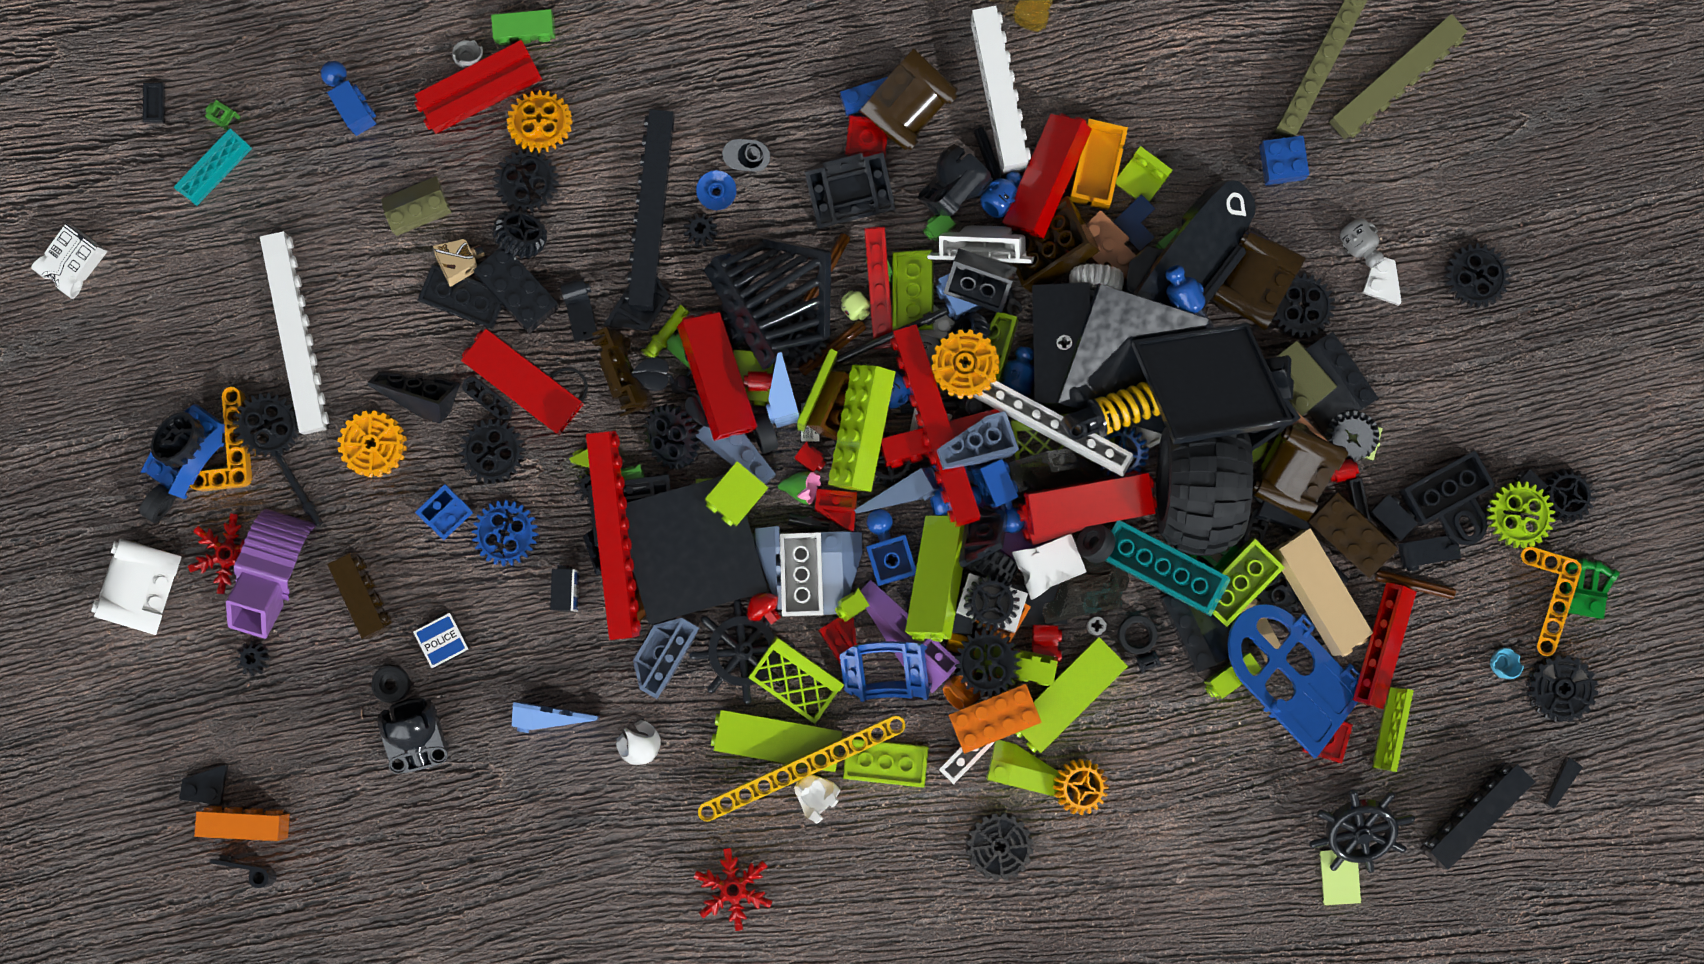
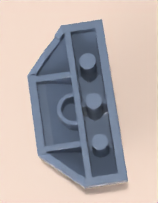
M683 618L653 626L633 660L640 690L656 699L659 698L689 650L699 630L697 626Z

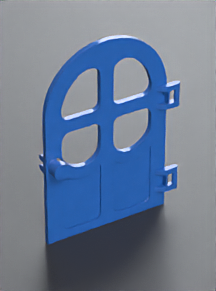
M1256 605L1248 608L1235 619L1228 636V654L1233 670L1244 686L1265 707L1263 711H1269V717L1276 718L1315 759L1358 703L1353 698L1360 673L1351 663L1343 669L1310 634L1314 630L1315 625L1304 613L1296 619L1287 611L1273 605ZM1259 619H1274L1288 628L1289 635L1278 649H1275L1257 630L1256 625ZM1303 620L1309 625V628L1302 622ZM1245 637L1250 638L1268 658L1267 663L1257 676H1253L1248 671L1243 660L1241 644ZM1297 642L1302 643L1310 651L1313 658V668L1307 676L1300 675L1286 660V656ZM1276 669L1281 670L1292 682L1293 695L1288 701L1283 699L1276 700L1266 690L1265 683ZM1352 670L1357 676L1354 677L1349 671Z

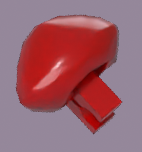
M771 593L753 595L749 600L747 608L748 620L760 621L765 616L772 625L780 619L781 616L775 610L778 604V597Z

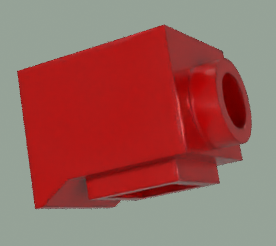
M807 441L794 457L797 462L814 473L816 471L820 472L827 463L824 461V455L813 446L810 448Z

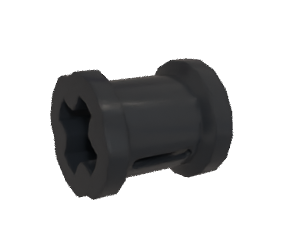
M1151 650V653L1141 657L1135 656L1141 674L1155 666L1161 667L1155 650Z

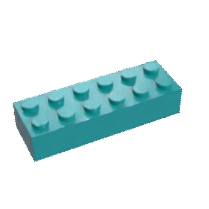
M1120 520L1116 522L1112 529L1116 540L1112 554L1104 561L1209 616L1213 614L1230 582L1228 576Z

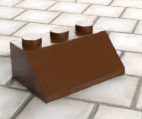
M830 372L806 425L817 433L836 441L841 423V413L846 399L845 394L850 379L847 373Z

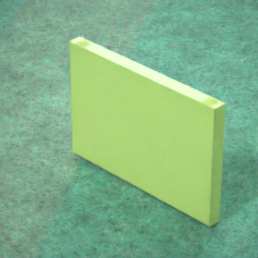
M1332 850L1320 851L1324 905L1361 903L1358 863L1344 860L1336 871H1332L1330 865L1337 856Z

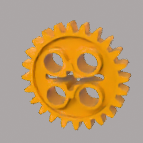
M539 90L538 95L531 91L530 97L523 94L524 100L516 99L518 105L511 104L513 111H508L510 118L506 119L507 128L511 132V138L515 139L516 144L521 143L522 149L529 146L530 152L534 148H537L538 153L541 152L542 148L549 152V146L556 149L555 143L558 142L562 145V138L568 139L567 132L572 131L570 125L573 124L571 111H568V104H564L563 98L558 100L557 94L550 97L549 91L545 95H542L541 90ZM528 111H534L532 114H526ZM548 111H554L552 114H546ZM527 129H533L531 132H525ZM547 129H553L551 132H546Z

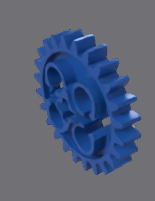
M505 500L504 506H502L500 501H497V507L489 504V511L484 508L482 509L485 514L484 516L477 515L480 522L473 523L478 529L472 531V533L477 534V537L472 539V541L479 542L475 549H482L480 556L488 555L486 561L489 562L494 558V565L501 561L502 566H506L507 561H509L510 565L514 566L515 559L521 563V556L529 557L526 553L527 550L534 551L531 544H537L538 542L533 540V537L539 536V534L533 532V530L538 528V525H532L535 517L528 518L531 513L530 510L523 512L525 506L521 505L517 509V502L515 501L511 506L508 500ZM506 509L510 514L519 513L516 517H513V521H521L523 528L520 532H515L513 524L509 523L507 528V522L496 526L494 523L495 517L502 515L503 518L507 519ZM507 529V531L510 532V535L504 537V535L501 534V531H505ZM494 534L497 536L498 543L503 541V544L507 545L513 540L516 542L517 547L512 552L507 548H503L504 558L500 552L492 554V552L498 549V546L489 545L488 538Z

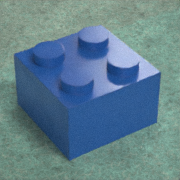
M1304 136L1266 140L1259 146L1265 185L1302 181L1309 176Z

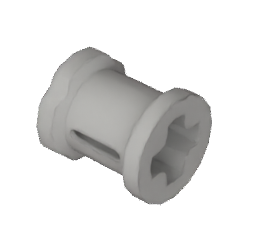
M1093 617L1087 621L1086 629L1091 635H1100L1106 630V622L1101 617ZM1096 621L1101 625V629H1097V632H1095V628L1091 627V624Z

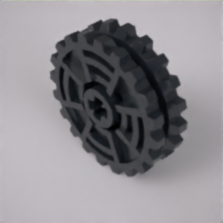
M1553 655L1548 659H1542V664L1534 665L1535 671L1530 672L1528 675L1531 680L1526 682V686L1530 689L1526 694L1532 698L1529 703L1531 706L1537 707L1535 711L1538 714L1542 713L1544 718L1557 722H1571L1576 718H1582V713H1589L1591 711L1589 706L1595 705L1596 701L1593 697L1598 695V691L1595 690L1594 686L1598 685L1596 680H1593L1592 677L1595 674L1593 671L1587 670L1588 665L1586 663L1582 664L1579 658H1571L1569 655ZM1559 686H1565V691L1559 690Z
M994 812L991 813L989 818L985 815L982 816L980 823L977 821L974 823V830H969L968 833L971 837L966 839V844L969 845V848L966 849V854L971 855L969 862L971 865L976 864L974 869L978 873L983 871L984 877L989 878L992 876L994 881H998L999 877H1002L1006 881L1011 875L1014 878L1017 877L1019 870L1024 872L1026 870L1024 866L1026 863L1030 864L1029 854L1034 852L1030 845L1034 842L1032 838L1028 837L1031 833L1029 829L1023 828L1025 824L1021 820L1016 822L1017 817L1013 815L1007 817V814L1001 812L1000 816H997ZM998 841L1001 844H1005V847L1002 846L1004 850L1001 852L998 849H994V846H997L995 843Z

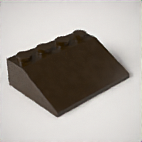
M1069 196L1060 201L1044 239L1031 236L1029 233L1023 234L1015 231L1012 233V235L1025 236L1026 256L1034 257L1032 263H1012L1013 267L1017 268L1016 274L1022 287L1031 293L1032 285L1051 284L1074 267L1079 266L1100 252L1091 231Z

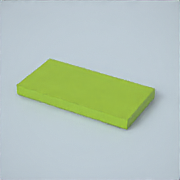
M933 250L893 252V330L923 317V314L927 312H934L933 259H928V254L930 252L933 253ZM934 323L928 326L927 324L923 325L918 330H934Z
M833 349L829 350L797 420V430L805 431L807 422L835 365L837 351Z
M854 738L852 742L854 746L861 747L864 744V739ZM881 742L846 758L843 779L924 788L929 746Z

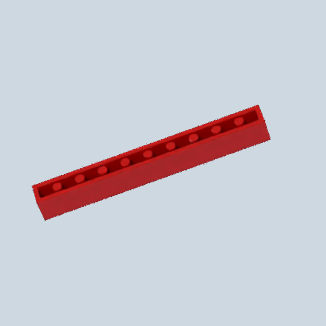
M917 324L893 331V338L890 339L893 350L898 352L897 364L899 369L904 370L903 382L906 388H910L912 394L909 395L912 407H916L918 413L915 415L918 426L923 428L922 439L924 445L929 446L930 453H928L931 465L935 464L937 472H934L937 483L942 485L943 491H941L943 502L948 503L950 509L947 511L951 523L954 522L955 527L978 521L981 515L964 466L943 470L936 451L952 440L954 435Z
M616 431L586 434L609 640L640 636L641 624L637 617L639 605L635 599L636 581L633 579L632 573L634 562L630 556L632 543L630 538H628L629 520L626 517L625 511L627 500L623 494L625 482L623 476H621L622 458L618 450L620 439Z

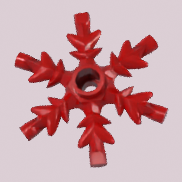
M230 513L229 524L223 523L227 532L223 533L226 537L223 543L218 542V535L214 538L210 528L208 532H205L200 526H197L193 531L202 538L198 542L200 544H209L207 548H214L215 554L213 556L205 554L207 558L196 556L198 562L188 565L189 571L191 573L201 568V573H204L209 565L212 569L214 563H219L221 569L216 571L219 575L213 581L214 584L219 583L217 594L225 595L226 584L231 586L228 575H232V573L228 569L235 564L245 543L243 539L240 545L234 544V539L239 536L235 533L241 528V525H236L237 514ZM227 551L231 553L229 558L226 557Z
M731 848L723 849L725 860L720 859V863L726 868L722 870L727 874L725 880H720L718 874L714 877L710 870H707V875L696 871L694 879L704 882L701 887L712 886L711 890L717 887L721 890L719 896L712 895L714 899L703 902L707 906L700 910L699 914L702 918H705L710 912H713L715 916L719 906L723 909V902L729 901L732 904L728 911H732L729 922L734 920L735 931L743 930L741 919H747L746 915L740 910L745 909L739 904L742 898H746L748 904L752 901L757 909L760 908V904L768 908L771 907L773 900L762 897L765 894L764 891L754 893L755 889L751 891L746 889L747 882L754 883L752 879L762 878L763 875L759 873L768 866L763 860L755 867L753 863H750L748 871L743 870V877L738 878L735 872L739 867L734 868L738 857L732 859ZM731 885L737 886L736 892L730 891Z

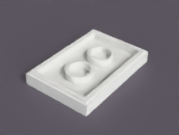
M971 573L968 574L956 613L966 616V613L971 610L970 608L965 609L963 607L964 604L970 603L964 600V596H971L966 590L967 588L973 589L971 586L973 581L979 585V576ZM994 587L983 588L984 591L990 594H996L1000 591ZM1017 590V593L1013 595V598H1020L1019 602L1014 603L1020 606V608L1016 611L1012 610L1017 614V617H1010L1012 620L1010 625L1004 621L1006 626L1004 630L1012 633L1016 632L1028 593ZM977 593L975 605L979 611L983 607V601ZM1004 595L1000 600V604L1006 613L1008 602ZM997 596L995 599H992L991 601L989 598V603L984 609L986 610L988 607L992 606L993 608H995L994 603L999 597ZM987 612L983 615L988 619L1001 618L993 612Z

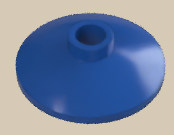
M714 170L707 172L697 183L696 193L698 200L704 207L710 210L725 209L732 204L736 197V184L733 178L723 171ZM719 189L721 192L719 195H714L713 191Z

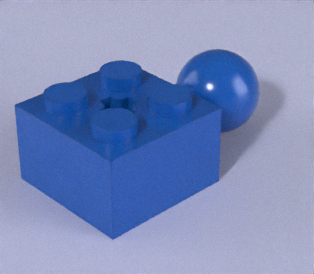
M328 61L321 68V78L327 85L335 87L327 93L347 127L357 136L377 124L374 120L376 114L365 101L366 98L357 85H352L348 80L345 81L347 71L344 65L338 61Z
M1000 459L971 470L986 506H1000L1001 510L1006 512L1008 516L1006 532H1020L1024 528V521L1020 522V516L1017 513L1019 509L1013 507L1011 500L1018 497L1017 492L1019 490L1015 481H1012L1009 476L1010 468L1008 464Z
M876 509L867 517L868 529L876 534L879 539V543L866 546L878 587L915 576L916 567L906 535L891 539L889 531L893 524L892 516L883 509ZM892 555L893 558H897L895 566L886 563L889 558L888 556Z

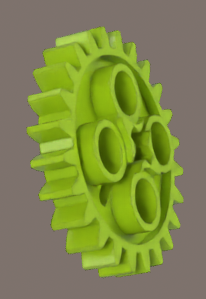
M1515 482L1514 486L1510 483L1507 484V489L1504 487L1499 488L1501 494H1493L1496 500H1489L1493 507L1487 508V511L1491 512L1492 515L1486 518L1492 520L1493 523L1488 525V527H1495L1492 534H1500L1498 541L1506 539V546L1513 542V548H1518L1519 545L1522 548H1527V543L1530 547L1535 546V541L1537 543L1543 542L1541 536H1549L1546 530H1553L1549 525L1550 522H1555V519L1550 518V515L1554 514L1555 511L1549 510L1553 503L1546 502L1550 496L1543 497V489L1536 491L1537 485H1532L1529 488L1528 482L1523 483L1522 486L1520 482ZM1510 498H1513L1515 500V508L1510 507ZM1530 502H1534V503H1535V505H1536V510H1535V512H1532V511L1530 510V508H1529ZM1506 510L1511 513L1521 512L1522 515L1538 516L1539 519L1521 518L1519 515L1504 514L1503 511ZM1507 518H1510L1513 522L1511 529L1506 526L1505 521ZM1527 522L1533 525L1532 532L1526 529Z

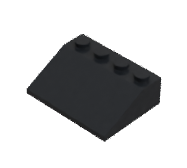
M1333 331L1305 349L1337 385L1331 393L1308 411L1323 435L1326 433L1329 423L1337 415L1347 411H1361L1379 399Z
M1169 594L1160 598L1194 673L1203 671L1229 658L1228 636L1235 619L1226 627L1213 614L1209 616ZM1246 638L1243 639L1241 644L1242 651L1250 648Z

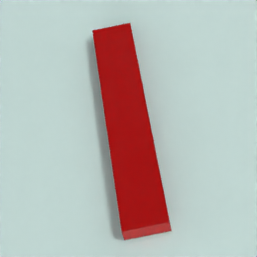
M885 226L864 228L873 339L893 331ZM886 342L874 349L892 348L891 342Z

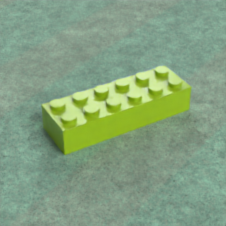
M852 365L848 389L845 394L844 409L841 413L840 428L837 433L836 448L833 453L832 467L829 472L828 485L849 490L872 491L896 371L878 366Z

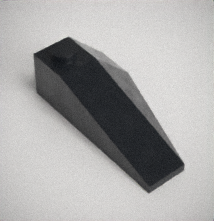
M377 372L368 381V386L419 417L439 424L450 414L460 386L459 382L442 377H435L434 380L423 379L422 375L408 378L404 377L403 374Z

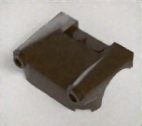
M913 48L859 111L875 123L887 135L890 141L896 143L903 150L907 148L911 150L918 143V140H916L917 135L941 107L947 102L951 104L957 98L956 92L958 89Z
M1250 230L1249 233L1245 232L1240 240V243H1242L1241 247L1245 248L1246 254L1214 294L1212 300L1218 304V308L1223 312H1231L1243 316L1265 330L1272 321L1279 304L1306 257Z
M608 327L592 333L593 336L605 334L603 337L593 341L592 345H600L603 351L599 352L602 360H599L612 397L619 399L621 410L625 409V412L619 414L620 417L648 409L653 401L652 396L648 391L642 390L638 380L631 375L634 369L627 354L631 346L629 337Z
M1297 423L1290 425L1279 433L1256 475L1257 479L1253 481L1252 493L1254 496L1309 522L1318 507L1317 501L1335 470L1339 471L1349 453L1346 447L1332 444L1320 438L1305 424Z

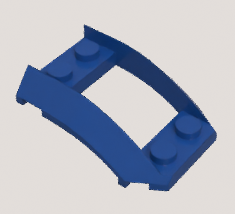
M193 404L183 411L199 420L200 424L204 427L203 435L205 441L199 444L201 451L197 450L194 453L196 458L188 459V464L183 465L179 470L176 467L165 466L156 460L150 451L141 469V473H147L169 489V494L182 499L187 498L186 492L189 486L194 484L198 474L209 458L225 444L222 442L225 424L197 404Z
M882 641L854 645L840 654L844 691L851 696L854 694L859 697L860 702L888 697L911 699L913 697H921L923 700H928L932 683H928L925 658L927 646L921 643ZM877 652L902 653L906 681H885L865 684L862 654Z

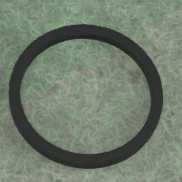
M562 368L551 375L550 378L553 379L558 373L563 371H573L579 374L582 377L585 385L584 394L581 397L580 401H583L585 399L588 391V384L586 378L580 371L574 368Z

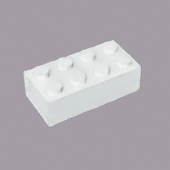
M821 533L780 534L782 616H823Z

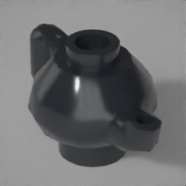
M957 394L952 396L958 400L957 411L961 418L986 412L985 403L974 397L973 399H968V396H964L963 399H959Z

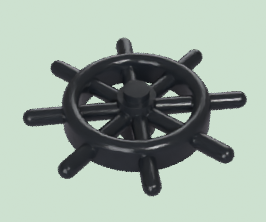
M738 599L734 600L735 617L726 620L719 626L707 616L701 618V622L713 633L708 643V650L692 652L690 658L692 660H709L711 668L717 675L707 688L709 693H714L722 682L725 681L731 685L742 686L743 702L750 704V685L756 683L748 678V662L755 667L760 660L753 654L765 653L775 636L768 627L770 623L766 618L762 621L748 620L747 616H743L742 601ZM744 625L755 628L747 640L745 639ZM736 626L737 641L725 631ZM763 635L767 645L753 646L757 639ZM721 638L732 648L717 650L719 639ZM787 643L795 649L794 643ZM774 650L768 657L769 665L776 664L778 653ZM733 656L726 666L722 668L718 658ZM739 662L741 678L730 674ZM771 667L770 671L772 679L779 678V676L772 671L774 667ZM760 669L755 677L760 681L766 677L769 678L768 669ZM784 680L775 681L774 683L781 687L784 685Z
M1351 789L1349 791L1351 802L1344 804L1333 814L1325 810L1317 811L1318 817L1328 821L1325 831L1326 837L1310 841L1309 846L1311 848L1325 845L1330 846L1333 853L1337 856L1330 865L1332 871H1336L1345 860L1352 863H1365L1367 872L1373 873L1375 870L1373 860L1382 857L1390 849L1400 853L1406 852V847L1396 842L1398 826L1414 822L1415 817L1410 814L1395 818L1393 812L1388 807L1395 797L1393 791L1387 792L1379 802L1372 799L1359 800L1358 792L1355 789ZM1362 813H1371L1367 819L1362 815ZM1379 816L1386 819V821L1374 824ZM1340 827L1349 830L1337 834ZM1386 830L1383 836L1375 833L1378 831ZM1350 839L1345 847L1339 843L1340 841ZM1371 840L1377 842L1374 845L1369 846V842ZM1358 843L1361 844V848H1362V849H1354V848H1355V846H1356Z

